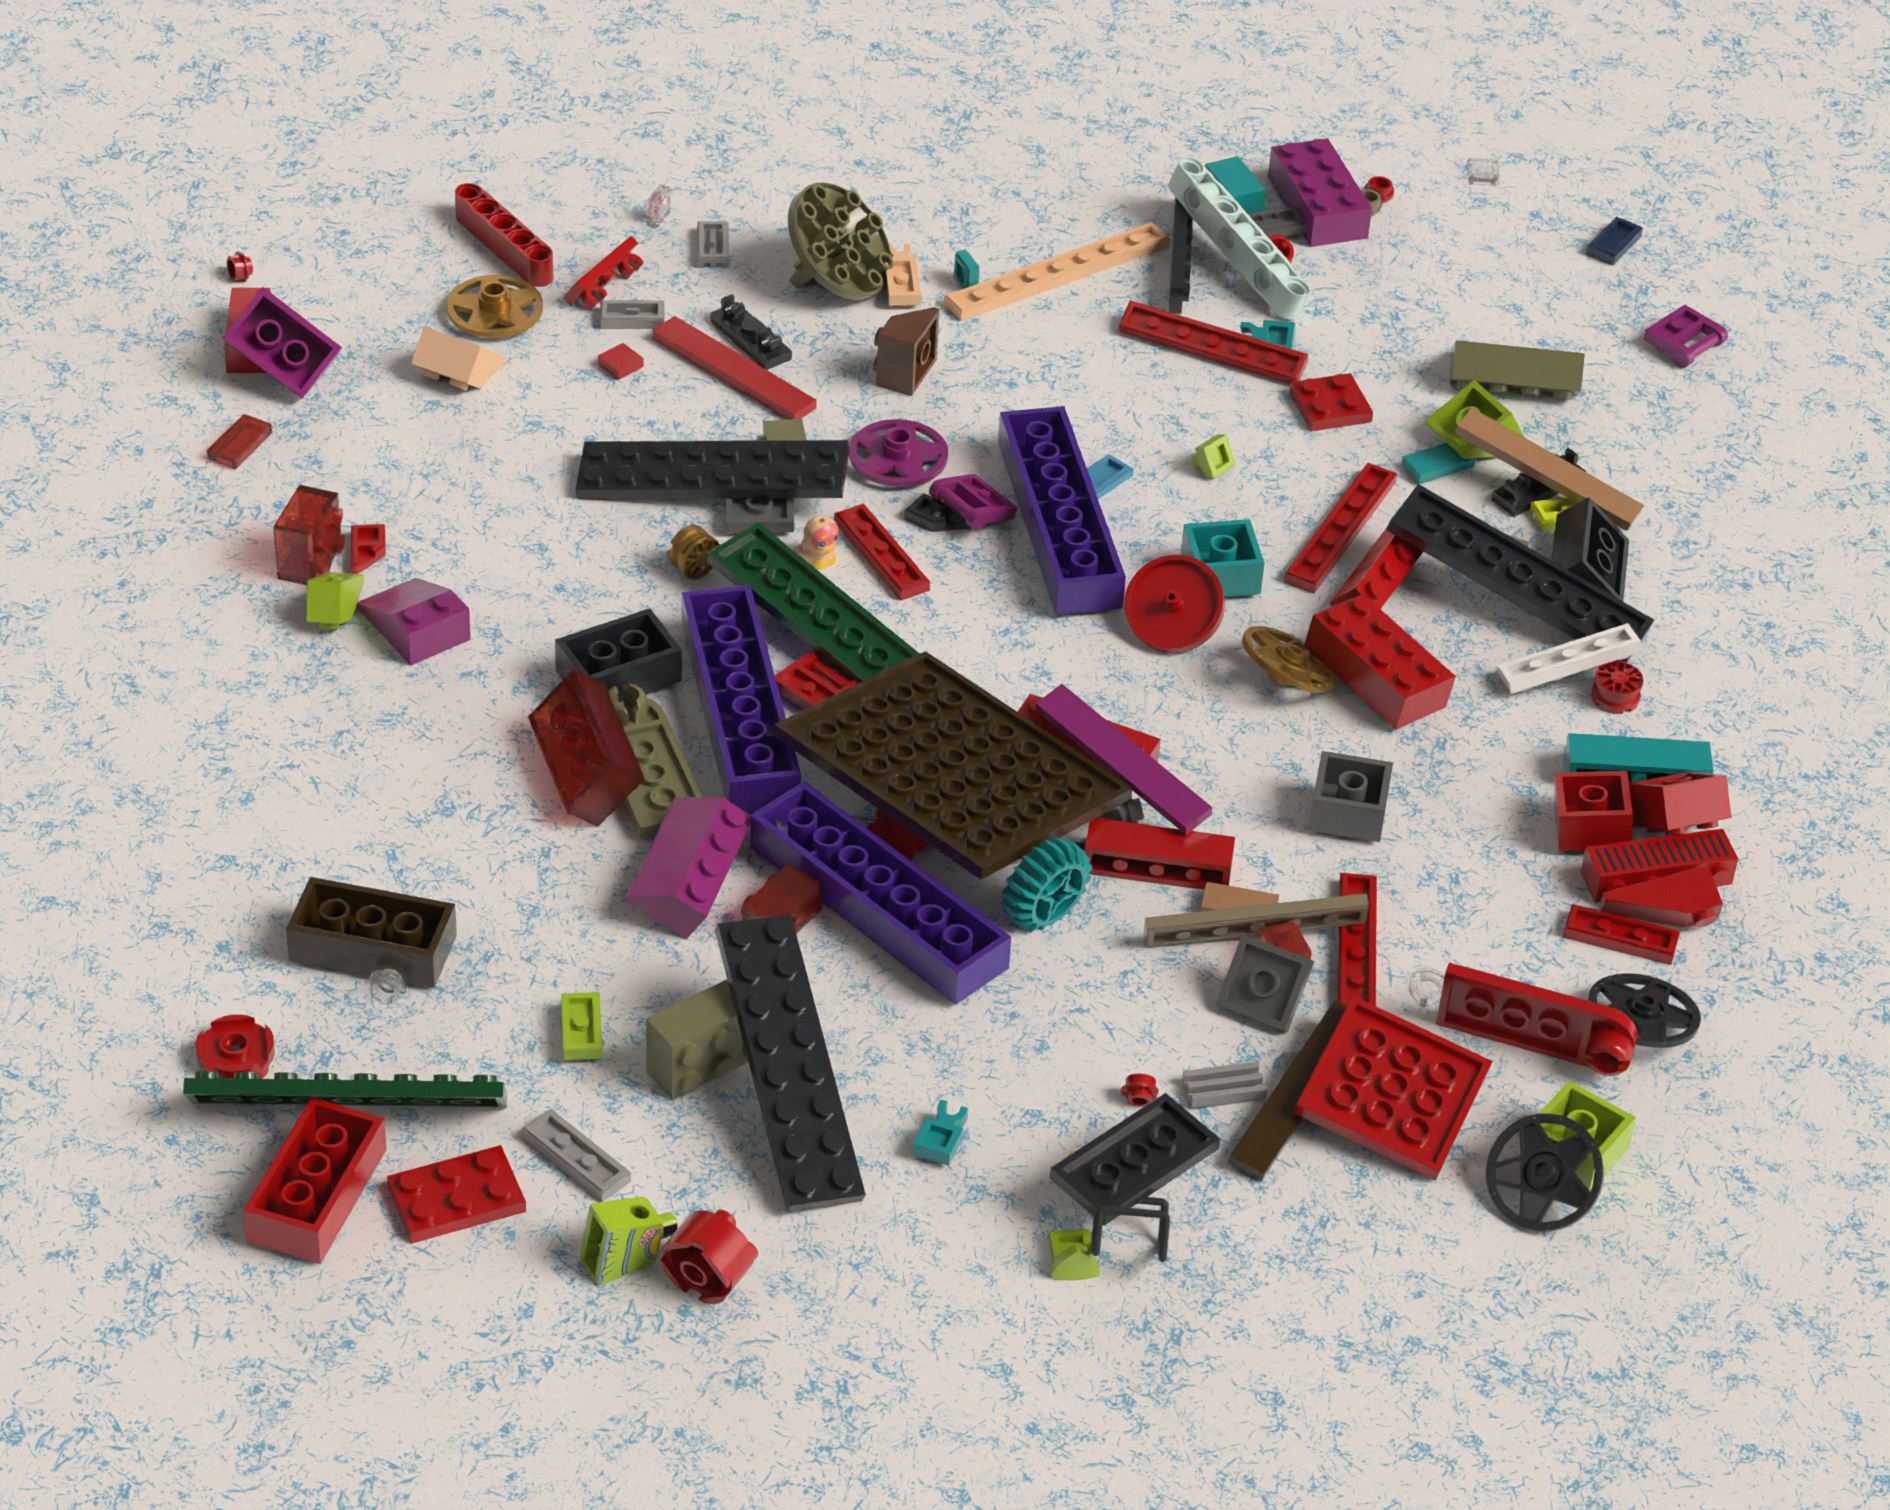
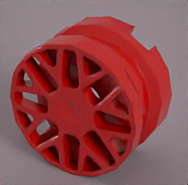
M1612 661L1599 666L1595 672V683L1591 692L1592 701L1595 705L1601 704L1605 707V712L1612 714H1623V710L1627 709L1630 712L1635 710L1640 702V691L1644 683L1643 675L1639 669L1622 661Z

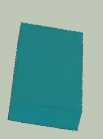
M1447 443L1403 456L1401 465L1418 484L1472 468L1475 466L1476 458L1463 459Z

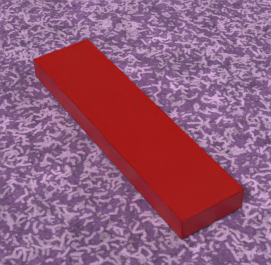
M864 503L834 513V521L839 529L900 601L930 591V580Z

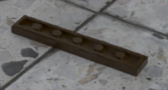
M1336 1000L1333 1001L1230 1154L1227 1163L1262 1182L1304 1119L1294 1114L1295 1107L1347 1006Z

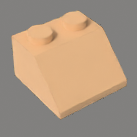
M424 327L411 364L422 368L420 374L439 381L440 375L450 378L449 385L467 391L469 385L481 389L504 364L506 358L479 345Z

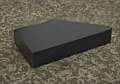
M925 493L908 506L904 512L905 520L930 532L972 529L966 524V519L942 501H937Z

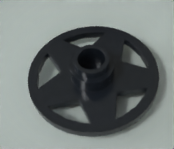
M1622 973L1604 977L1598 980L1590 989L1588 1001L1597 1003V996L1601 992L1612 1003L1607 1006L1623 1012L1632 1020L1638 1033L1636 1045L1653 1048L1675 1047L1690 1041L1699 1030L1701 1014L1696 1003L1684 991L1664 980L1648 975ZM1625 984H1638L1645 986L1639 990H1636ZM1671 995L1684 1005L1686 1010L1669 1004V996ZM1666 1028L1686 1029L1680 1034L1666 1037Z
M1557 1114L1530 1115L1511 1124L1494 1142L1486 1164V1183L1491 1199L1496 1207L1510 1221L1532 1231H1557L1581 1220L1595 1205L1604 1182V1162L1594 1138L1577 1122ZM1540 1123L1562 1125L1578 1134L1553 1144ZM1519 1132L1520 1156L1497 1162L1504 1145ZM1590 1152L1592 1153L1595 1169L1591 1191L1575 1173ZM1497 1185L1521 1190L1519 1216L1504 1203ZM1554 1201L1577 1208L1575 1212L1560 1220L1541 1222Z

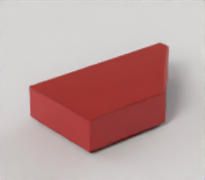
M385 524L351 525V574H359L386 556Z

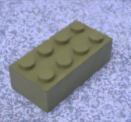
M727 979L646 1018V1071L672 1100L685 1093L693 1092L699 1086L717 1077L725 1076L731 1070L748 1062Z

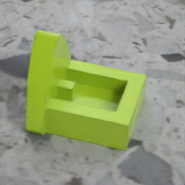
M1089 1229L1049 1232V1247L1053 1263L1050 1269L1052 1279L1067 1281L1083 1280L1097 1277L1100 1274L1096 1257L1092 1254V1241Z

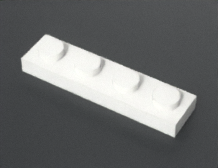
M1627 623L1499 664V676L1511 694L1527 691L1534 686L1550 681H1558L1565 676L1584 670H1592L1597 666L1615 660H1623L1631 655L1642 652L1641 640Z

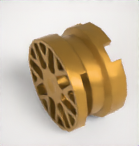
M689 525L681 529L670 542L673 546L671 551H667V559L671 565L679 569L687 578L691 580L699 579L713 569L707 563L708 552L720 544L698 525Z

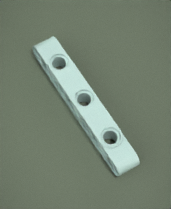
M1192 157L1180 158L1168 184L1170 191L1274 312L1284 319H1297L1310 294L1308 284L1224 186L1213 177L1199 160Z

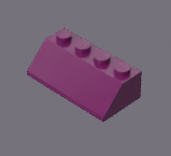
M675 797L624 900L680 936L688 939L708 916L750 826L751 815L723 797Z

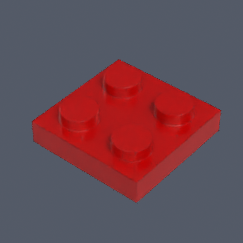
M1351 373L1290 382L1289 393L1311 432L1372 422L1373 411Z

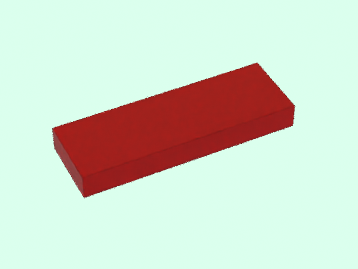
M1576 904L1571 905L1563 932V938L1672 965L1680 935L1678 930Z

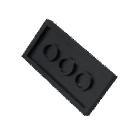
M1164 1093L1051 1167L1049 1178L1095 1218L1096 1209L1103 1205L1132 1208L1217 1151L1220 1145V1138L1167 1093ZM1103 1213L1102 1225L1105 1226L1120 1215Z

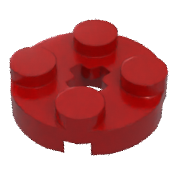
M234 1014L217 1018L211 1022V1028L205 1031L203 1035L201 1031L196 1039V1056L200 1068L203 1071L219 1073L218 1077L234 1078L235 1072L258 1073V1078H263L268 1074L269 1065L275 1055L274 1036L271 1029L266 1024L265 1028L256 1024L255 1018L248 1015ZM232 1045H239L241 1049L239 1051H230Z

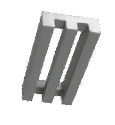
M697 222L698 268H704V263H710V268H717V263H723V268H729V222ZM704 229H710V254H704ZM716 229H722L723 254H716Z
M663 300L600 301V329H654L665 322Z
M1258 1062L1183 1071L1182 1082L1191 1108L1266 1099L1267 1087L1263 1084L1262 1073H1259Z

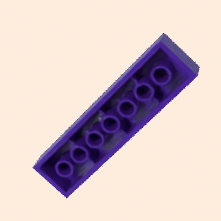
M1065 406L1000 412L998 445L1056 615L1123 608L1126 576Z
M751 585L682 592V627L725 799L745 812L758 811L801 784V771L795 751L773 736L774 724L786 719Z
M805 781L751 814V848L955 1005L1009 969L1010 935Z

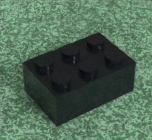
M648 608L555 639V668L557 674L584 711L590 713L596 711L604 703L607 692L613 686L617 687L619 692L618 701L622 702L623 685L627 683L637 685L646 694L681 682L682 649L653 611Z

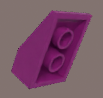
M413 578L357 602L356 608L410 666L471 640L470 611L467 605L451 589L419 578Z

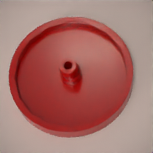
M1167 555L1150 561L1133 576L1125 593L1124 610L1131 630L1143 644L1164 653H1182L1201 646L1214 635L1224 616L1225 596L1218 577L1204 562L1186 555Z

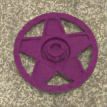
M889 419L869 424L859 430L850 442L849 458L854 469L870 481L886 486L909 487L926 483L937 477L944 470L948 462V446L944 438L927 425L911 420ZM890 429L886 435L875 434L877 431ZM916 431L929 437L934 442L917 440ZM857 447L871 454L863 463L860 462L856 453ZM939 459L933 468L924 472L922 463ZM895 471L902 477H889L881 474Z

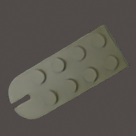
M627 683L623 685V704L618 701L619 692L617 687L613 686L609 689L604 698V703L594 713L593 727L597 742L640 838L656 835L675 797H703L661 706L647 698L640 687Z

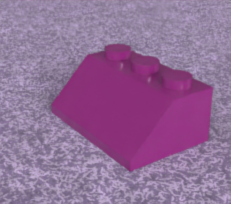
M264 287L259 290L222 337L228 344L301 399L320 380L342 349L339 344Z

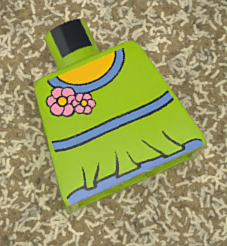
M645 1197L590 1204L579 1259L597 1286L650 1266L657 1260L661 1239L671 1237L678 1229L676 1218L671 1212L658 1215L652 1204Z

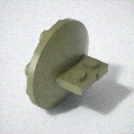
M820 182L805 187L793 198L788 210V230L792 245L799 259L793 265L796 270L789 281L797 289L814 278L827 290L840 297L850 300H865L877 294L887 284L885 272L893 268L894 262L887 236L882 228L883 221L877 213L872 212L856 191L846 190L835 184Z

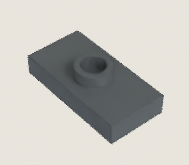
M1295 206L1248 213L1266 236L1275 234L1290 236L1306 233L1307 224Z

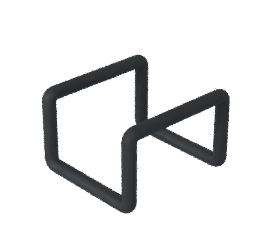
M1147 1197L1138 1203L1161 1206V1210L1105 1205L1098 1207L1093 1219L1092 1254L1094 1256L1100 1254L1103 1213L1160 1218L1157 1243L1158 1258L1160 1262H1165L1167 1259L1170 1228L1169 1204L1167 1200Z

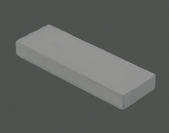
M549 1109L521 1129L522 1139L601 1202H604L631 1182V1172L552 1109Z

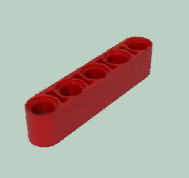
M464 183L456 187L455 213L457 221L524 281L535 287H544L551 284L554 280L552 249L479 185Z

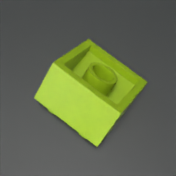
M1476 380L1469 383L1425 420L1426 425L1463 459L1495 457L1454 434L1457 425L1471 408L1524 437L1513 414Z

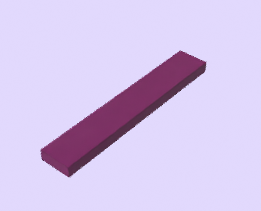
M1060 684L1036 703V711L1110 773L1131 786L1134 793L1185 835L1212 815V806L1065 685Z

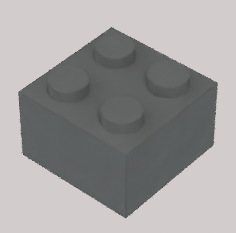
M1322 751L1308 831L1380 842L1393 762Z

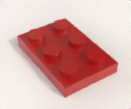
M501 1145L387 1176L388 1189L411 1244L526 1212V1200Z

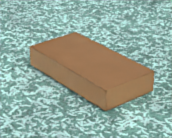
M1207 882L1200 912L1275 904L1279 901V894Z

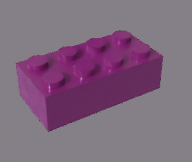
M1328 138L1271 146L1268 178L1286 208L1295 206L1307 225L1306 233H1303V236L1310 247L1368 238L1372 207Z

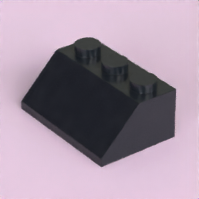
M1588 497L1557 514L1551 560L1623 601L1629 539Z

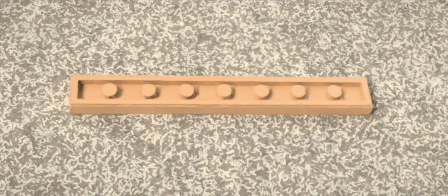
M1153 222L945 295L944 305L960 321H964L1169 247L1170 238Z

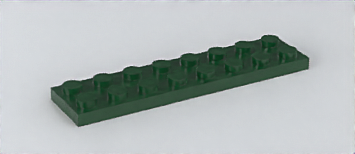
M756 522L708 552L707 563L735 586L751 585L754 600L759 606L851 681L863 682L920 654L759 522Z
M199 1071L194 1072V1078H184L183 1094L193 1104L307 1105L310 1098L313 1097L341 1106L507 1108L508 1093L504 1082L497 1081V1076L474 1075L473 1081H458L457 1075L437 1074L433 1075V1081L417 1080V1075L394 1074L393 1080H379L377 1074L357 1073L354 1074V1080L338 1079V1074L315 1073L314 1079H300L297 1073L278 1072L274 1073V1079L258 1078V1073L235 1072L234 1078L218 1077L219 1073Z

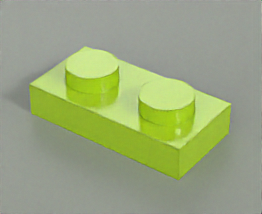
M600 992L561 993L564 1060L602 1059Z

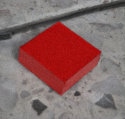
M621 343L599 354L598 365L619 380L644 367V358L624 343Z

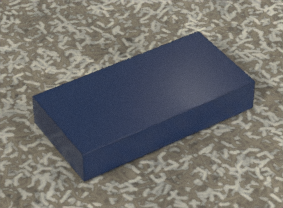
M1615 217L1587 246L1586 255L1614 266L1642 237L1643 227Z

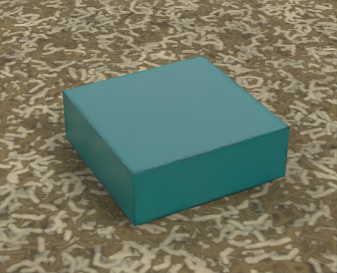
M966 249L956 251L954 261V278L963 289L979 283V265Z

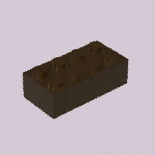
M310 877L286 927L289 961L435 988L457 936L455 904Z

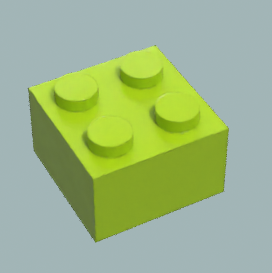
M1568 1081L1539 1113L1561 1115L1585 1128L1594 1138L1601 1151L1604 1162V1176L1629 1149L1636 1117L1571 1081ZM1540 1123L1553 1144L1578 1134L1562 1125ZM1590 1152L1575 1173L1591 1191L1595 1169L1592 1153Z

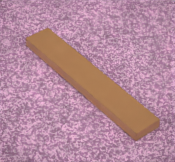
M1473 408L1469 410L1457 425L1454 434L1570 500L1579 503L1590 497L1616 526L1625 531L1629 530L1644 507L1640 502Z

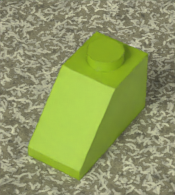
M330 572L307 580L306 622H317L318 628L339 629L340 624L352 620L364 584V575Z

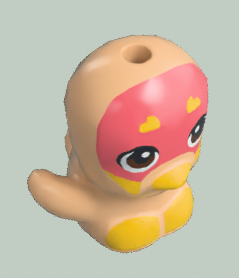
M820 515L812 518L804 528V538L801 541L802 550L795 548L793 551L817 570H823L834 565L836 561L834 550L837 546L839 533L837 523L828 516Z

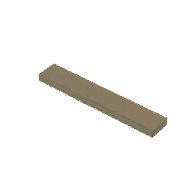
M1366 893L1146 917L1143 936L1145 947L1236 938L1241 937L1242 934L1254 936L1366 923L1369 903Z

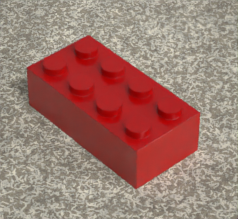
M1364 594L1312 616L1304 647L1393 728L1398 729L1446 708L1456 676Z
M311 1097L243 1210L246 1242L321 1264L387 1150L385 1118Z

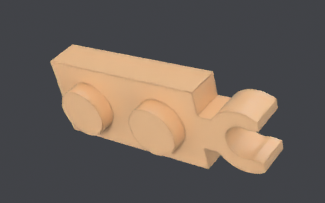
M889 244L894 262L893 268L885 272L889 306L921 305L916 257H910V245L904 244L903 251H895L892 244Z

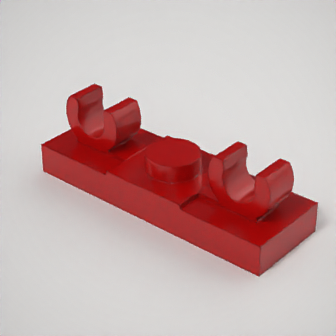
M632 236L628 237L581 277L563 299L572 306L581 298L583 306L591 311L597 305V301L604 300L608 295L606 290L599 286V284L601 283L604 287L609 284L617 275L614 271L617 267L620 275L628 279L634 273V270L638 271L644 264L638 255L631 253L639 243Z

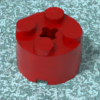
M718 1209L715 1213L697 1210L688 1215L663 1245L661 1251H664V1255L660 1258V1261L668 1278L680 1290L687 1293L691 1288L702 1294L698 1300L708 1304H718L726 1299L751 1268L759 1254L757 1248L736 1227V1220L730 1213L722 1209Z

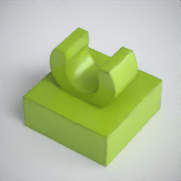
M1226 434L1215 435L1195 448L1196 453L1191 454L1195 467H1201L1204 478H1215L1236 465Z

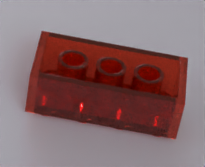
M573 669L528 716L567 813L599 827L645 779L604 683Z

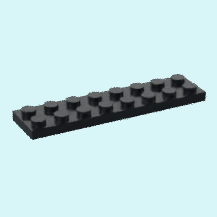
M848 440L584 441L575 491L577 499L843 498L849 444Z
M1420 484L1414 488L1391 518L1386 528L1387 531L1575 640L1628 623L1642 641L1654 622V619ZM1629 656L1628 658L1623 659V660H1615V661H1622V662L1627 663V662L1629 661V659L1631 658V656Z
M791 914L717 923L715 934L787 1212L863 1201L866 1193Z

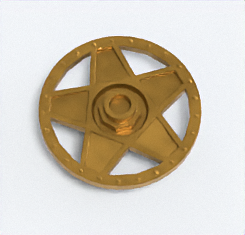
M484 275L464 281L452 290L446 304L448 317L457 328L471 335L486 338H503L520 334L533 327L543 313V299L539 291L530 283L507 275ZM480 285L479 293L463 294L465 291ZM506 285L515 286L520 289L509 290ZM535 302L536 308L532 315L528 317L522 309ZM455 310L471 314L469 322L463 321L456 314ZM497 323L508 326L502 329H490Z
M1265 626L1249 627L1243 634L1242 645L1245 651L1261 668L1267 671V675L1273 681L1284 686L1291 685L1313 693H1327L1335 687L1338 680L1337 676L1304 647L1305 642L1283 631ZM1251 637H1252L1261 647H1254V645H1253V643H1252ZM1311 679H1314L1322 683H1312Z

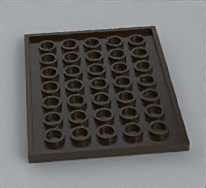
M926 651L774 724L773 736L980 880L1016 862L1022 856H1027L1031 852V848L1033 846L1038 848L1042 841H1050L1055 836L1060 838L1129 801L1133 789Z

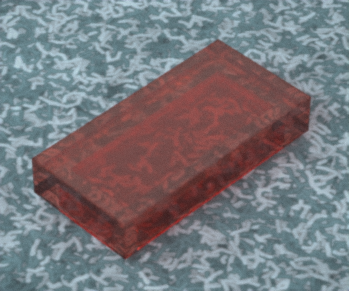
M243 414L207 449V459L236 470L273 433L272 424Z

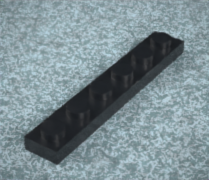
M1176 197L1174 202L1169 312L1181 314L1182 302H1189L1193 218Z

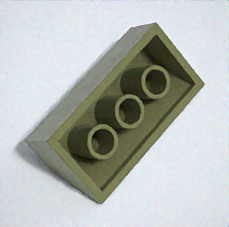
M1456 340L1450 354L1449 383H1457L1456 388L1463 389L1473 380H1476L1481 386H1489V392L1508 393V389L1521 390V395L1538 397L1540 392L1553 393V398L1572 400L1573 395L1578 396L1581 392L1585 353Z

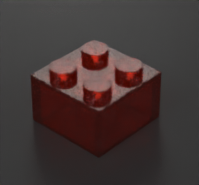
M299 484L273 526L277 578L279 580L307 586V580L330 572L333 559L336 554H341L345 544V536L341 534L343 509L339 507L337 492Z

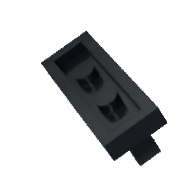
M733 294L723 297L721 299V308L710 312V321L762 368L768 370L792 360V350L782 342L779 335L775 336L770 327H766L756 317H753L745 309L742 302H734L735 296Z
M1570 448L1565 450V455L1559 456L1555 454L1586 472V470L1577 465L1579 456ZM1521 472L1517 479L1513 481L1507 479L1504 486L1494 490L1491 500L1513 517H1516L1529 510L1531 502L1548 500L1559 493Z

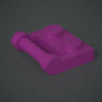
M1683 305L1647 328L1643 340L1672 356L1679 367L1686 368L1701 353L1714 345L1719 346L1727 341L1728 333L1723 326L1691 307ZM1700 333L1706 335L1689 347L1683 345Z
M976 474L937 479L929 488V495L937 501L945 502L964 517L966 524L976 531L980 530L987 523H998L999 521L1014 519L1018 509L1017 506Z

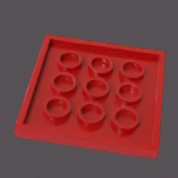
M1353 996L1295 1107L1294 1114L1436 1181L1493 1061Z

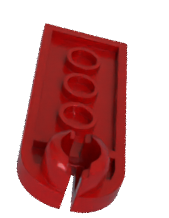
M1451 962L1448 963L1445 971L1436 1025L1586 1066L1605 1076H1616L1629 1068L1636 1047L1638 1033L1632 1020L1623 1012L1606 1005Z

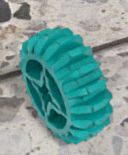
M1056 836L1050 841H1042L1038 848L1033 846L1031 852L1026 857L1022 856L1020 864L1013 867L1015 871L1012 876L1006 879L1008 885L1002 891L1004 897L1001 904L1005 907L1004 912L1008 915V918L1029 933L1036 929L1043 931L1047 925H1053L1058 920L1063 919L1067 913H1071V909L1075 904L1080 903L1079 898L1081 894L1087 891L1085 885L1091 879L1089 873L1092 869V866L1089 864L1090 858L1072 841H1068L1065 838L1059 839Z

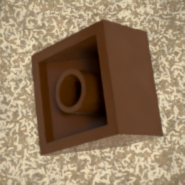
M931 307L894 315L889 318L884 327L878 328L874 339V345L878 346V351L873 365V370L877 372L876 386L909 396L914 394L937 361L939 308Z

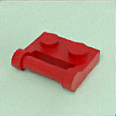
M808 652L775 675L780 695L803 710L859 683L856 680H849L823 663L822 658L814 652Z

